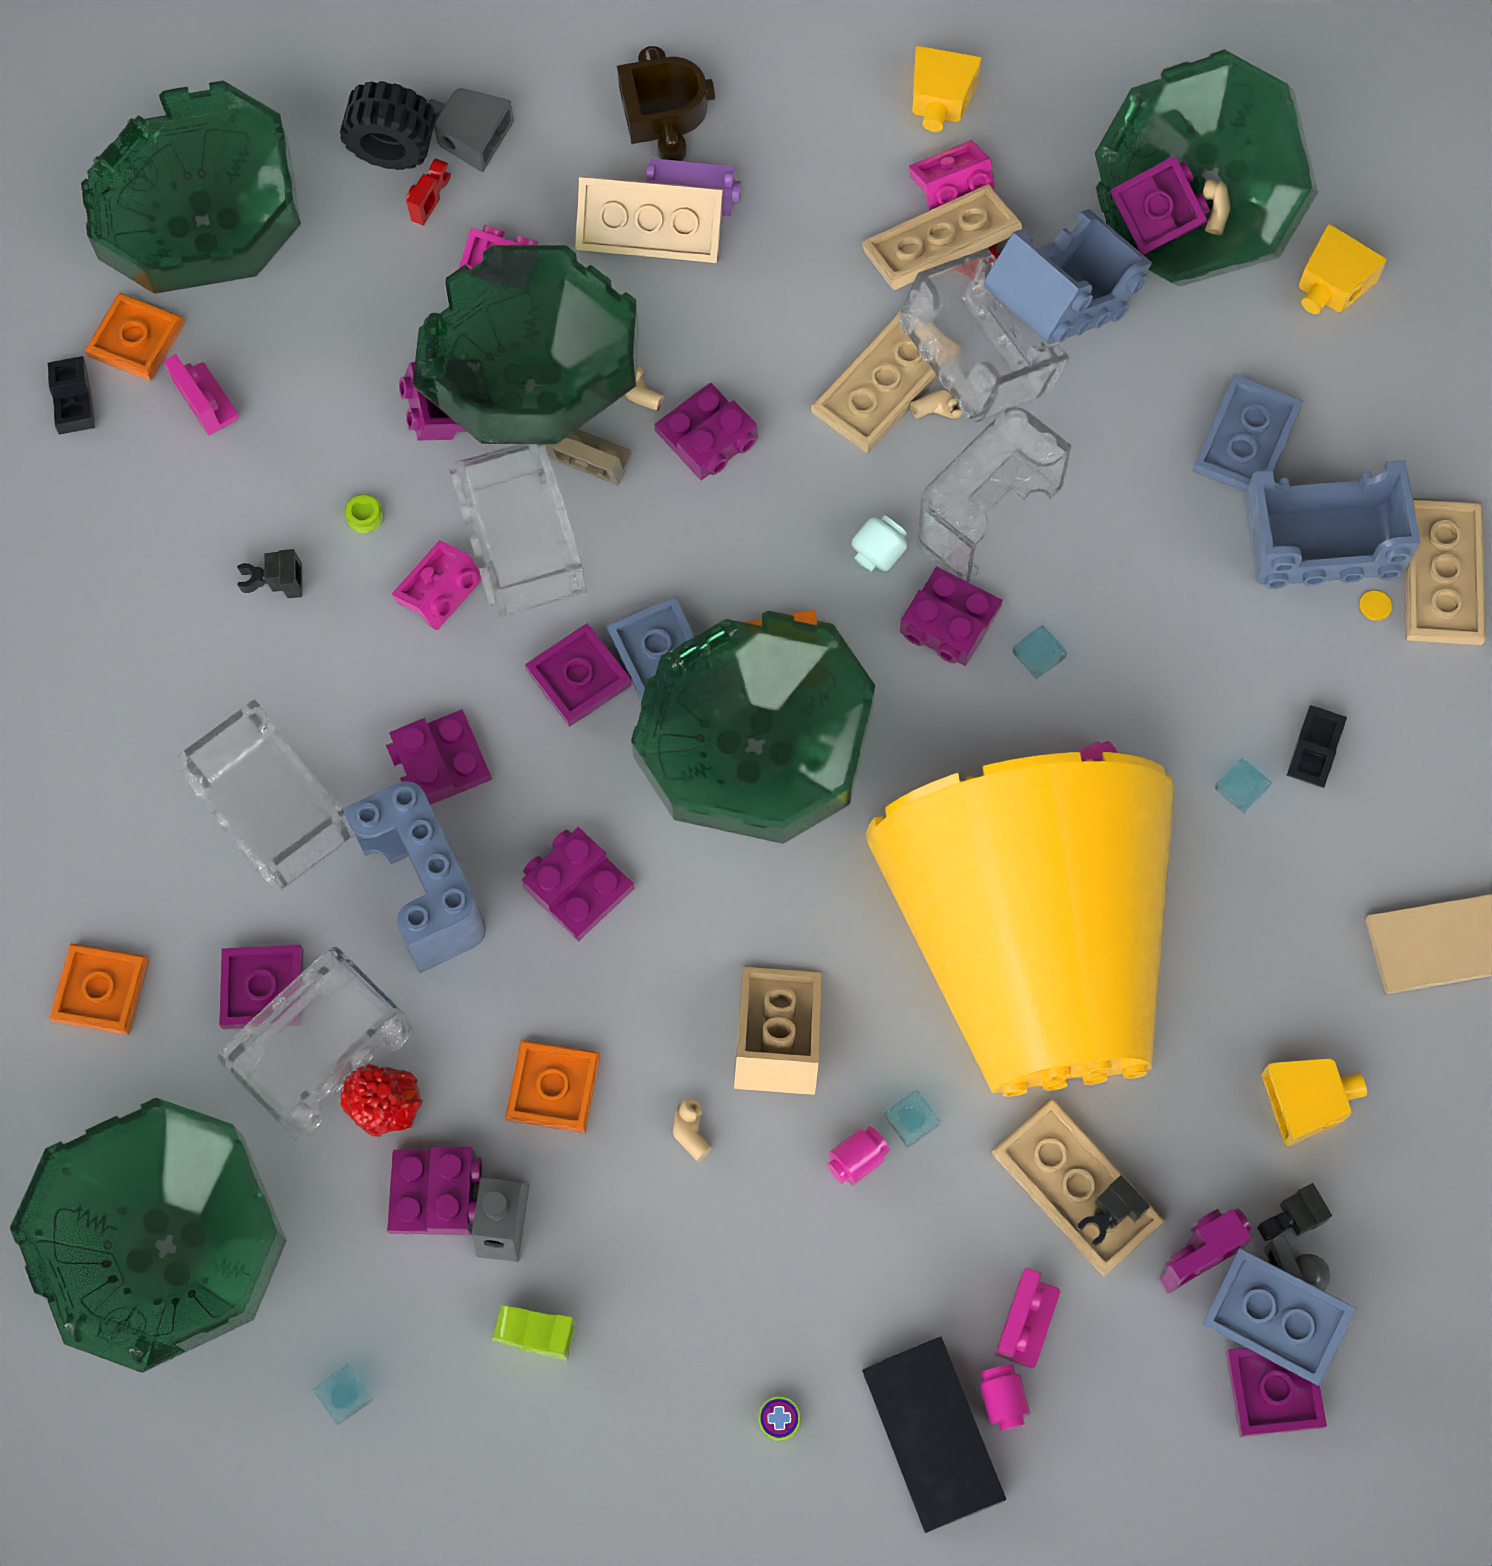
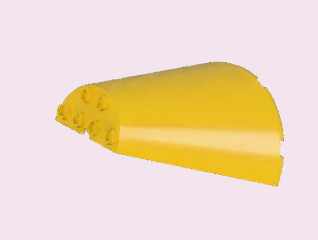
M1080 752L1030 756L983 766L984 776L977 778L969 776L966 777L965 781H960L959 774L957 773L911 791L885 807L886 818L883 819V816L874 817L867 827V843L992 1093L1003 1092V1096L1012 1097L1025 1094L1027 1088L1043 1086L1045 1091L1065 1088L1067 1080L1073 1078H1082L1085 1085L1102 1083L1107 1080V1076L1123 1074L1125 1079L1145 1076L1147 1070L1152 1068L1175 794L1172 776L1170 774L1166 775L1164 767L1152 760L1129 754L1103 752V761H1093V759L1082 761Z

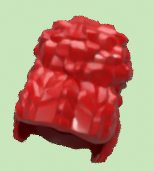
M369 1063L363 1068L358 1067L356 1071L351 1072L350 1076H347L343 1083L340 1106L343 1107V1111L364 1132L372 1137H380L381 1134L410 1129L413 1126L416 1113L423 1104V1099H421L416 1085L418 1080L410 1071L391 1067L379 1068L377 1065Z

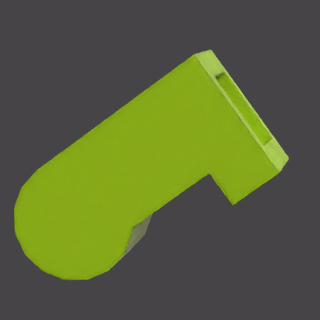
M500 1306L492 1340L504 1345L520 1348L523 1351L567 1360L576 1322L570 1316L550 1315L512 1306Z

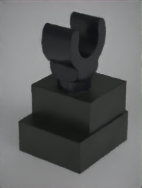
M294 549L264 553L265 569L254 567L249 563L237 566L241 575H252L248 581L237 583L243 593L254 592L258 587L268 584L272 592L283 591L287 598L302 597V562Z
M1120 1175L1097 1198L1095 1204L1102 1211L1095 1217L1089 1216L1082 1219L1078 1224L1077 1231H1082L1087 1225L1097 1227L1099 1236L1091 1243L1092 1247H1097L1105 1239L1106 1230L1112 1224L1118 1226L1128 1216L1135 1223L1148 1211L1150 1206L1126 1179Z
M1311 1183L1298 1190L1293 1196L1283 1200L1280 1204L1283 1213L1263 1221L1257 1229L1265 1242L1291 1227L1296 1235L1300 1236L1311 1229L1313 1230L1327 1223L1332 1214L1314 1183Z

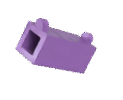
M650 158L647 166V182L722 188V216H731L733 202H740L741 181H735V166Z

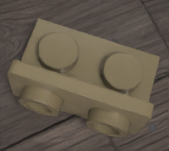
M569 425L564 427L561 434L551 431L545 442L553 460L616 485H619L632 457L630 449Z

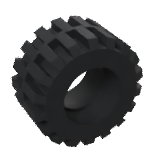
M373 81L365 82V85L359 84L350 92L340 129V139L342 143L346 144L345 147L349 152L354 153L357 158L371 165L380 166L385 169H412L416 165H421L425 158H427L436 114L433 113L434 108L432 105L428 104L423 96L416 94L410 88L385 81H379L378 83Z

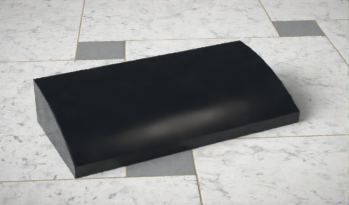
M942 1336L862 1370L925 1534L1004 1503L1007 1500Z

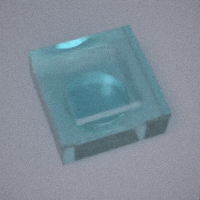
M1041 625L1014 645L1012 651L1036 679L1064 660L1067 655V651L1044 625Z
M1242 757L1216 784L1215 790L1245 814L1269 789L1272 782Z
M918 1089L884 1112V1117L907 1148L941 1125V1120Z
M348 1363L313 1388V1391L338 1426L373 1401Z

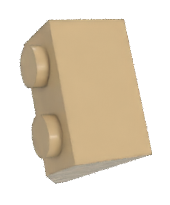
M742 966L734 1089L815 1095L819 1065L822 972Z

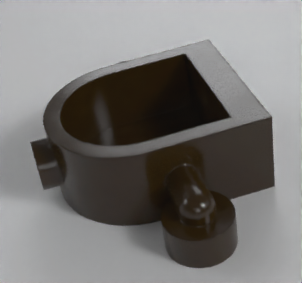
M648 46L639 53V62L617 66L618 85L631 144L658 140L660 159L682 161L686 156V141L682 135L696 129L704 120L707 113V101L715 100L713 82L711 78L705 79L701 69L690 60L674 56L666 57L665 52L661 48Z

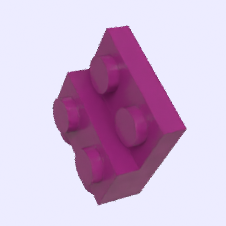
M1176 156L1110 190L1139 252L1143 255L1193 231L1208 221L1205 215L1210 213V209L1202 193L1195 195L1189 182L1194 180L1191 170L1185 160L1179 163Z
M452 361L451 367L458 374L450 375L449 385H453L448 387L450 397L447 395L448 381H445V378L449 380V374L443 369L447 366L450 367V362H434V371L432 364L427 362L409 363L404 377H401L399 380V394L402 399H408L410 408L407 409L406 423L409 430H415L418 441L453 440L456 432L492 430L495 424L493 415L484 419L491 415L492 409L489 404L490 401L483 374L479 372V369H481L480 362L455 361L454 364ZM420 381H425L427 386H422ZM477 391L483 392L484 396H479ZM481 403H485L489 407H483L481 406Z
M711 382L654 424L655 432L701 481L710 474L715 475L722 471L727 465L728 460L738 453L743 454L750 450L755 444L756 439H758L757 424L735 400L729 402Z
M936 566L922 591L918 590L901 618L900 633L912 644L917 646L924 644L937 651V654L947 662H958L967 666L1002 607L1003 600Z
M463 709L429 723L423 718L389 732L392 743L386 745L394 766L402 764L406 776L401 777L400 781L413 782L419 785L430 805L492 780Z
M578 826L572 833L569 830L562 831L551 844L554 850L544 859L540 856L533 858L525 866L523 873L526 876L521 880L524 889L579 942L629 895L635 887L634 883L606 857V852Z
M431 1147V1150H393L387 1224L389 1234L471 1235L477 1199H473L474 1183H480L482 1177L481 1158H476L472 1147Z
M1239 1208L1231 1209L1223 1215L1219 1209H1216L1197 1221L1198 1224L1191 1229L1192 1237L1185 1244L1187 1247L1170 1257L1171 1260L1165 1264L1167 1270L1159 1279L1168 1294L1234 1256L1239 1248L1242 1249L1252 1238L1248 1233L1251 1230V1226Z

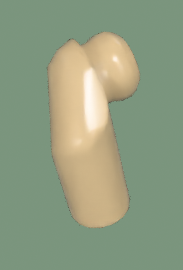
M1210 179L1206 181L1202 193L1204 199L1213 200L1205 231L1214 235H1222L1231 207L1228 188L1223 181L1215 182Z
M636 363L625 365L623 373L620 375V383L625 397L630 402L658 412L662 406L664 394L646 388L642 377L643 369L640 365Z
M939 390L910 402V408L916 419L931 413H936L950 419H957L966 412L967 404L962 397L945 390Z
M686 1099L675 1110L673 1136L699 1162L711 1151L712 1147L698 1133L700 1115L702 1114L701 1104L695 1099Z

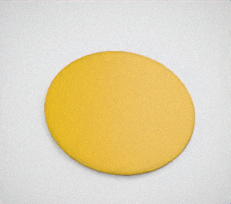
M1371 590L1361 596L1359 608L1365 617L1378 621L1390 615L1392 602L1385 593Z

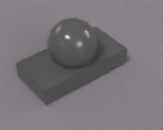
M1285 1235L1271 1240L1264 1247L1269 1263L1323 1291L1328 1286L1330 1271L1326 1262L1314 1254H1302L1294 1258Z

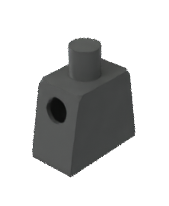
M463 88L456 89L447 104L430 99L428 104L432 105L434 108L433 113L436 114L434 129L440 147L477 170L484 172L514 122L511 101Z
M481 1177L472 1229V1239L477 1257L518 1262L530 1187L528 1183ZM489 1240H494V1241L501 1242L502 1244H494V1243H490V1242H488V1241H489Z

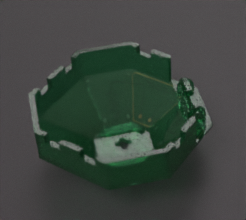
M1223 49L1211 53L1209 57L1191 63L1186 61L1165 68L1160 74L1161 79L1131 88L1095 151L1101 182L1099 181L1096 186V191L1106 224L1138 250L1110 190L1176 156L1179 163L1185 160L1191 170L1194 180L1189 182L1195 195L1203 193L1204 184L1206 183V179L1202 176L1205 170L1211 172L1214 167L1219 169L1218 176L1228 188L1230 212L1222 235H1214L1205 231L1206 223L1145 254L1144 256L1152 262L1148 270L1180 287L1279 258L1318 194L1295 92L1289 84ZM1205 199L1211 212L1213 200ZM1210 213L1205 215L1207 220L1209 218Z
M224 80L209 83L210 90L190 93L187 86L162 91L159 94V99L166 115L146 119L138 115L134 119L129 118L127 125L118 134L116 140L110 143L100 156H96L93 159L94 164L87 171L88 179L85 178L81 182L83 205L87 213V237L97 258L154 294L255 277L301 225L289 141L280 113ZM206 214H209L210 224L208 226L202 224L196 227L195 217H204Z
M493 245L482 253L483 261L472 269L464 265L446 277L445 285L449 307L440 314H429L425 318L424 324L419 327L412 384L414 388L481 444H558L636 387L639 339L637 300L627 292L620 295L612 288L611 280L594 266L589 265L586 268L579 263L576 252L567 245ZM530 379L535 380V384L540 385L534 386L533 391H526V387L521 386L527 384Z
M769 610L762 614V626L725 619L660 656L655 676L647 679L638 723L633 730L631 738L633 757L675 821L784 844L851 804L873 711L876 685L834 624L817 621V625L795 621V616ZM751 737L756 741L763 739L765 743L762 745V753L759 755L754 751L747 753L745 751L748 747L747 739Z
M157 1097L140 1104L141 1109L119 1118L116 1115L86 1129V1134L65 1144L60 1141L45 1148L10 1225L14 1241L19 1245L26 1263L24 1267L33 1291L48 1301L64 1345L141 1373L253 1321L287 1241L241 1132L231 1123ZM168 1235L173 1236L172 1244L177 1247L175 1253H167L164 1258H159L160 1250L155 1247V1243L157 1240L165 1241Z

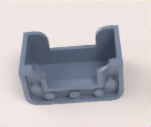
M1090 209L1081 211L1078 214L1079 222L1073 231L1070 232L1066 228L1062 229L1053 244L1037 248L1032 244L1034 238L1024 229L1013 232L984 281V288L1048 344L1061 343L1066 338L1074 335L1080 336L1087 330L1099 329L1111 320L1113 322L1119 321L1129 308L1127 302L1132 294L1138 292L1147 281L1145 274L1152 265L1150 260Z
M1386 461L1385 472L1372 477L1371 471H1365L1360 480L1293 486H1289L1288 478H1280L1279 483L1275 482L1273 470L1253 472L1244 501L1257 581L1260 584L1266 585L1269 589H1279L1288 584L1296 583L1316 586L1325 581L1341 580L1344 583H1354L1363 578L1379 577L1381 580H1392L1401 576L1402 571L1409 566L1421 543L1406 461Z
M407 781L400 782L342 808L365 856L372 854V852L380 853L389 860L390 864L409 856L423 885L426 895L403 906L397 917L399 931L420 973L471 950L481 943L486 929L474 895L428 799L419 785Z

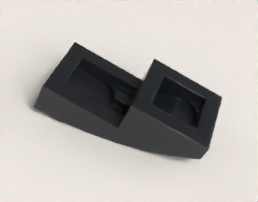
M79 356L48 362V383L53 397L54 421L58 434L95 428L90 383L84 357Z
M1310 705L1303 721L1286 776L1324 788L1347 717Z

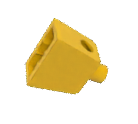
M916 45L912 112L915 115L924 116L922 125L925 129L931 132H939L943 129L945 120L953 122L962 120L979 83L982 57Z
M1328 224L1304 269L1299 283L1300 289L1307 293L1301 301L1302 306L1311 314H1319L1325 305L1336 312H1343L1377 283L1387 259L1331 224Z
M1333 1059L1271 1063L1266 1066L1261 1074L1285 1147L1292 1146L1344 1122L1351 1115V1107L1348 1101L1367 1095V1088L1362 1074L1359 1072L1340 1077Z

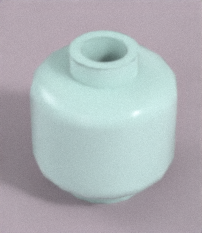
M885 515L881 519L877 517L869 518L852 540V546L857 552L854 560L869 572H872L875 567L881 571H889L907 549V542L904 539L907 533Z

